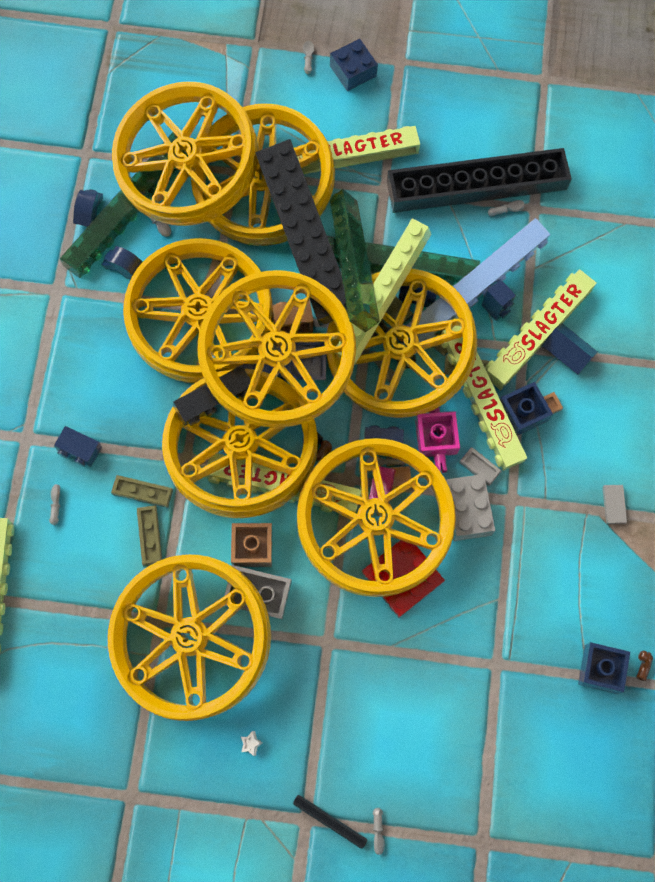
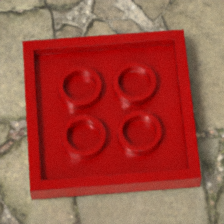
M400 540L391 547L393 579L412 572L427 559L417 545ZM383 553L380 557H378L380 564H385V556ZM371 563L362 570V573L368 581H376ZM435 570L416 587L382 598L397 617L400 618L440 586L445 579ZM385 571L380 572V580L388 581L389 574Z

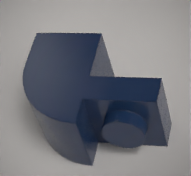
M92 189L80 190L78 192L74 205L73 224L92 227L97 220V207L103 201V193H98Z
M116 246L114 250H109L106 253L101 265L105 269L117 270L126 279H131L143 261L132 252Z

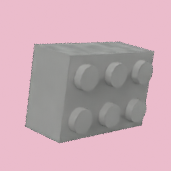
M484 474L446 479L455 505L456 519L453 541L492 536L495 532V526Z
M232 565L243 573L256 587L265 603L268 615L283 619L292 580ZM229 582L227 584L225 596L229 594L231 591L235 590V588ZM237 593L234 596V602L239 604L242 601V595ZM247 604L241 608L242 610L249 611Z

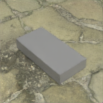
M472 447L459 462L474 475L484 474L486 485L488 486L501 473L498 467Z
M604 485L602 488L606 524H626L627 517L623 485Z

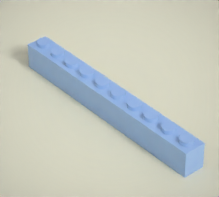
M535 218L453 287L461 294L470 308L479 301L478 297L482 294L485 296L486 291L499 280L504 281L507 278L506 274L508 272H515L521 266L519 263L524 259L528 261L535 254L534 251L537 248L542 249L548 244L547 240L550 233ZM440 297L422 312L419 325L448 321L453 318L458 319V316L452 307ZM412 321L406 326L411 327ZM438 331L417 334L419 342L436 337L435 333ZM396 338L398 344L400 343L405 346L404 342H401Z

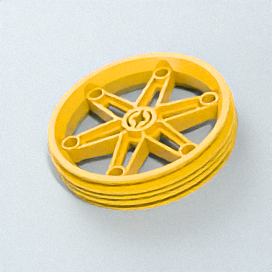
M178 82L151 91L138 100L125 114L113 140V170L118 185L127 199L144 215L169 225H196L221 216L243 197L255 175L258 160L255 152L258 151V143L255 130L247 113L229 94L205 83ZM200 102L182 131L163 112V110L175 105ZM218 108L233 118L239 126L242 135L207 137ZM204 116L205 119L197 138H190L199 120ZM150 120L165 144L130 152L136 135ZM163 122L178 137L172 143L160 126ZM228 145L226 149L202 154V148ZM168 154V160L143 162V159ZM242 155L235 175L222 189L206 164ZM198 164L211 182L208 186L192 170ZM174 168L181 170L169 191L166 192L165 189ZM163 170L152 200L146 198L135 188L130 172ZM188 176L209 198L204 202L191 206L170 207Z
M254 104L243 107L252 125L260 124L257 136L258 151L263 149L265 135L270 136L269 147L276 144L277 124L296 130L310 141L294 148L297 156L302 155L303 157L298 160L301 169L320 158L321 177L317 191L314 196L312 195V198L321 217L329 203L335 182L333 156L323 133L309 118L286 106ZM226 114L210 127L207 137L230 136L240 130L233 118ZM224 145L221 149H217L220 146L202 148V154L226 149L228 145ZM231 157L222 159V161L237 171L239 167L238 162ZM257 160L255 175L248 190L243 195V197L249 195V227L234 223L223 215L208 222L221 234L240 243L256 246L283 243L288 240L282 223L266 227L272 196ZM198 164L192 170L206 184V174ZM233 176L219 183L222 189L231 181ZM191 179L192 191L197 204L208 200V196ZM257 191H265L261 214L257 215ZM257 223L261 224L259 227H253Z
M203 238L186 239L173 242L158 249L137 268L128 284L124 298V323L134 349L150 367L169 378L187 383H196L203 379L200 365L194 366L175 362L176 358L193 338L199 334L202 321L209 307L228 288L237 271L239 270L246 277L261 272V270L245 253L217 240ZM211 258L222 262L206 281L198 287L181 260ZM171 264H178L175 267H170ZM228 265L233 266L231 269H226L225 267ZM166 268L179 297L141 299L146 286L152 278ZM179 274H182L194 292L193 295L187 298L177 278ZM221 275L224 276L213 298L211 299L205 295ZM270 289L257 291L259 303L255 302V304L272 322L273 307ZM243 301L237 302V304L241 306L246 305L247 303ZM181 306V314L154 311V307ZM140 307H147L143 311L138 310ZM250 312L247 313L253 322H257L256 328L262 337L270 332L256 315ZM225 314L219 324L241 323L244 321L240 314ZM138 318L175 322L159 352L155 351L144 338L140 330ZM186 322L192 327L175 347L172 344ZM218 325L215 334L220 345L226 344L225 337ZM258 346L240 349L233 355L229 351L230 356L259 354ZM220 351L213 353L215 359L223 355ZM167 352L172 353L170 357H163ZM214 364L216 372L236 369L243 364Z
M411 269L402 286H410L396 320L387 313L382 318L392 328L385 333L378 325L375 330L378 336L370 338L364 348L367 349L383 343L385 351L360 355L356 364L383 360L374 396L364 392L351 379L344 390V393L360 407L386 417L403 418L417 416L418 414L428 413L445 404L464 385L471 373L476 358L477 332L468 304L461 294L448 282L436 275L418 269ZM380 272L366 277L348 291L354 310L359 309L360 304L364 301ZM417 288L423 289L420 293L414 292ZM427 290L444 299L455 311L458 319L419 325ZM416 301L417 304L411 327L405 326L403 323L411 303ZM334 321L329 323L327 333H339ZM455 326L462 327L460 331H452ZM446 330V334L419 342L417 334ZM463 337L459 361L452 374L447 378L424 350ZM396 338H397L399 341L404 342V343H405V346H404L403 344H400V343L398 344ZM334 339L331 341V344L337 346L340 340ZM417 352L433 373L431 375L427 374L410 357ZM336 353L326 354L329 368L335 378L341 358ZM391 358L400 360L390 385H385ZM406 365L435 389L429 394L413 400L392 401ZM437 379H444L442 385H435ZM381 393H388L385 399H379Z
M290 271L258 272L231 284L209 307L202 321L198 336L199 365L212 395L227 411L236 417L263 427L280 428L306 423L328 410L339 399L348 385L356 357L354 328L342 303L329 289L316 280ZM272 288L294 290L275 325L249 297V294ZM299 293H303L307 297L303 300H300L296 297V295ZM310 297L326 309L334 320L339 333L297 334ZM240 299L248 301L243 306L237 304ZM234 305L254 338L213 346L215 332L221 319ZM293 307L299 308L290 333L280 331ZM251 310L270 331L263 337L247 314ZM338 339L342 344L336 347L331 344V341ZM324 342L325 346L296 351L295 343ZM273 344H274V346H276L277 348L280 347L281 353L278 352L277 350H274ZM258 346L259 355H229V351ZM216 351L223 353L222 357L218 359L213 358L212 355ZM342 352L337 374L329 387L321 394L300 359ZM291 361L307 384L304 388L284 367ZM214 364H257L243 402L224 386ZM267 364L274 367L261 391H256L255 389L264 365ZM279 372L307 403L299 408L286 411L259 409ZM315 392L318 397L315 400H310L307 398V394ZM255 398L258 400V403L255 406H249L247 401Z
M245 369L249 378L252 379L255 370ZM232 370L217 372V374L221 377ZM262 371L255 390L261 391L270 375L269 373ZM279 377L276 378L268 394L284 402L282 406L271 411L292 410L307 404L290 384ZM204 378L193 384L179 398L205 385ZM238 397L239 400L244 401V398ZM172 407L165 423L162 451L165 465L174 485L195 506L222 517H256L283 506L301 490L308 475L314 468L317 458L318 438L314 419L300 424L304 435L300 458L268 441L285 427H270L257 436L254 430L261 426L244 421V425L235 426V415L229 411L228 423L205 415L199 418L200 421L192 426L189 424L184 426L174 407ZM202 423L226 433L221 439L199 427V425ZM183 427L212 443V445L181 467L178 458V440ZM259 446L282 458V461L278 462L255 452ZM223 449L226 453V456L203 468L200 467L202 463ZM246 459L245 485H239L236 460ZM253 463L290 475L273 490L251 498ZM291 463L297 464V466L292 468L288 465ZM230 465L234 499L212 495L194 483ZM189 471H194L192 475H186ZM241 494L247 495L244 499L238 498Z
M388 439L357 440L340 446L327 454L308 475L298 501L297 528L305 554L312 565L325 579L335 586L362 596L385 597L396 595L422 583L438 568L451 546L455 530L456 515L453 496L442 473L432 461L416 449ZM369 455L373 458V462L366 463L363 457ZM376 455L401 460L420 474L385 495ZM359 457L361 497L321 484L325 477L337 466ZM371 470L378 498L373 499L368 497L367 471ZM418 479H426L428 485L421 486L418 483ZM412 487L414 492L393 510L388 502ZM429 487L432 488L439 507V533L400 514ZM320 489L324 490L326 496L319 498L315 492ZM334 496L360 505L358 514L331 501L332 497ZM313 500L352 520L321 548H319L311 524ZM374 510L377 516H380L378 523H376L375 518H371ZM394 520L421 533L420 537L391 529ZM359 524L364 532L339 547L336 543ZM383 535L385 564L379 563L374 536ZM427 536H433L436 539V544H428ZM391 537L432 550L427 559L415 570L402 577L393 579ZM367 539L376 581H367L350 576L334 566L331 561ZM331 548L334 555L332 557H325L323 550ZM382 571L387 572L389 580H380L379 573Z
M188 554L168 557L142 570L130 581L119 596L112 611L108 627L110 661L115 675L125 691L146 710L164 718L180 721L210 718L231 709L241 702L259 681L268 661L271 646L269 615L256 587L243 573L233 566L202 555ZM182 570H185L187 576L181 581L179 574ZM192 570H203L216 574L229 582L235 590L200 612ZM173 573L174 617L136 604L141 595L153 583ZM187 587L192 617L183 618L182 588ZM237 593L242 595V601L239 604L234 602V596ZM227 604L229 609L207 629L202 620ZM246 604L249 608L254 627L252 654L214 634ZM137 608L138 616L134 619L132 617V610ZM147 615L174 624L171 634L145 621ZM129 621L164 639L135 668L131 665L127 651L126 638ZM182 633H190V636H192L196 640H189V638ZM208 640L235 653L233 659L206 650L205 647ZM172 645L177 653L152 669L150 664ZM196 655L197 687H192L187 656ZM244 655L249 658V664L246 667L241 664V658ZM205 657L245 671L229 691L217 699L206 703ZM179 661L187 705L164 700L151 692L144 684ZM140 669L144 671L143 680L138 678V671ZM194 694L200 697L198 705H195L192 701Z

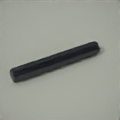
M296 796L293 801L294 806L360 849L365 847L367 838L302 796Z

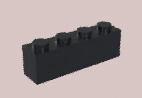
M242 365L219 377L224 386L236 398H245L251 379ZM207 384L173 401V407L184 426L188 424L192 426L200 421L199 418L205 415L209 417L215 414L218 408L222 407L212 395Z

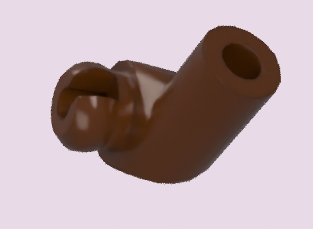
M328 440L321 442V446L317 451L316 461H320L332 451V444Z
M643 650L638 655L639 660L642 662L636 678L646 681L653 656L650 652Z

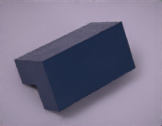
M563 323L557 326L542 344L545 349L576 374H580L598 353V351Z

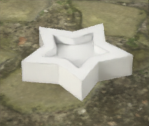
M252 731L248 737H241L243 742L242 752H249L256 756L257 748L262 742L257 739L255 731Z

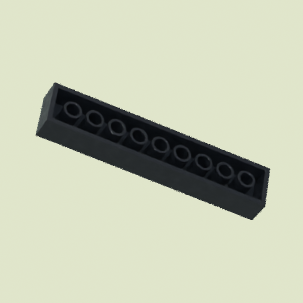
M288 139L255 152L300 274L310 277L325 286L342 303L348 315L355 314L353 303L291 140ZM310 297L319 326L333 322L334 320L326 309Z
M559 148L388 170L387 186L392 212L395 213L564 191L568 189L572 178L565 149Z

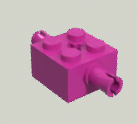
M440 407L429 413L418 414L416 417L418 451L426 457H434L435 466L442 473H446L448 470L445 456L457 455L460 443L456 411L440 412Z

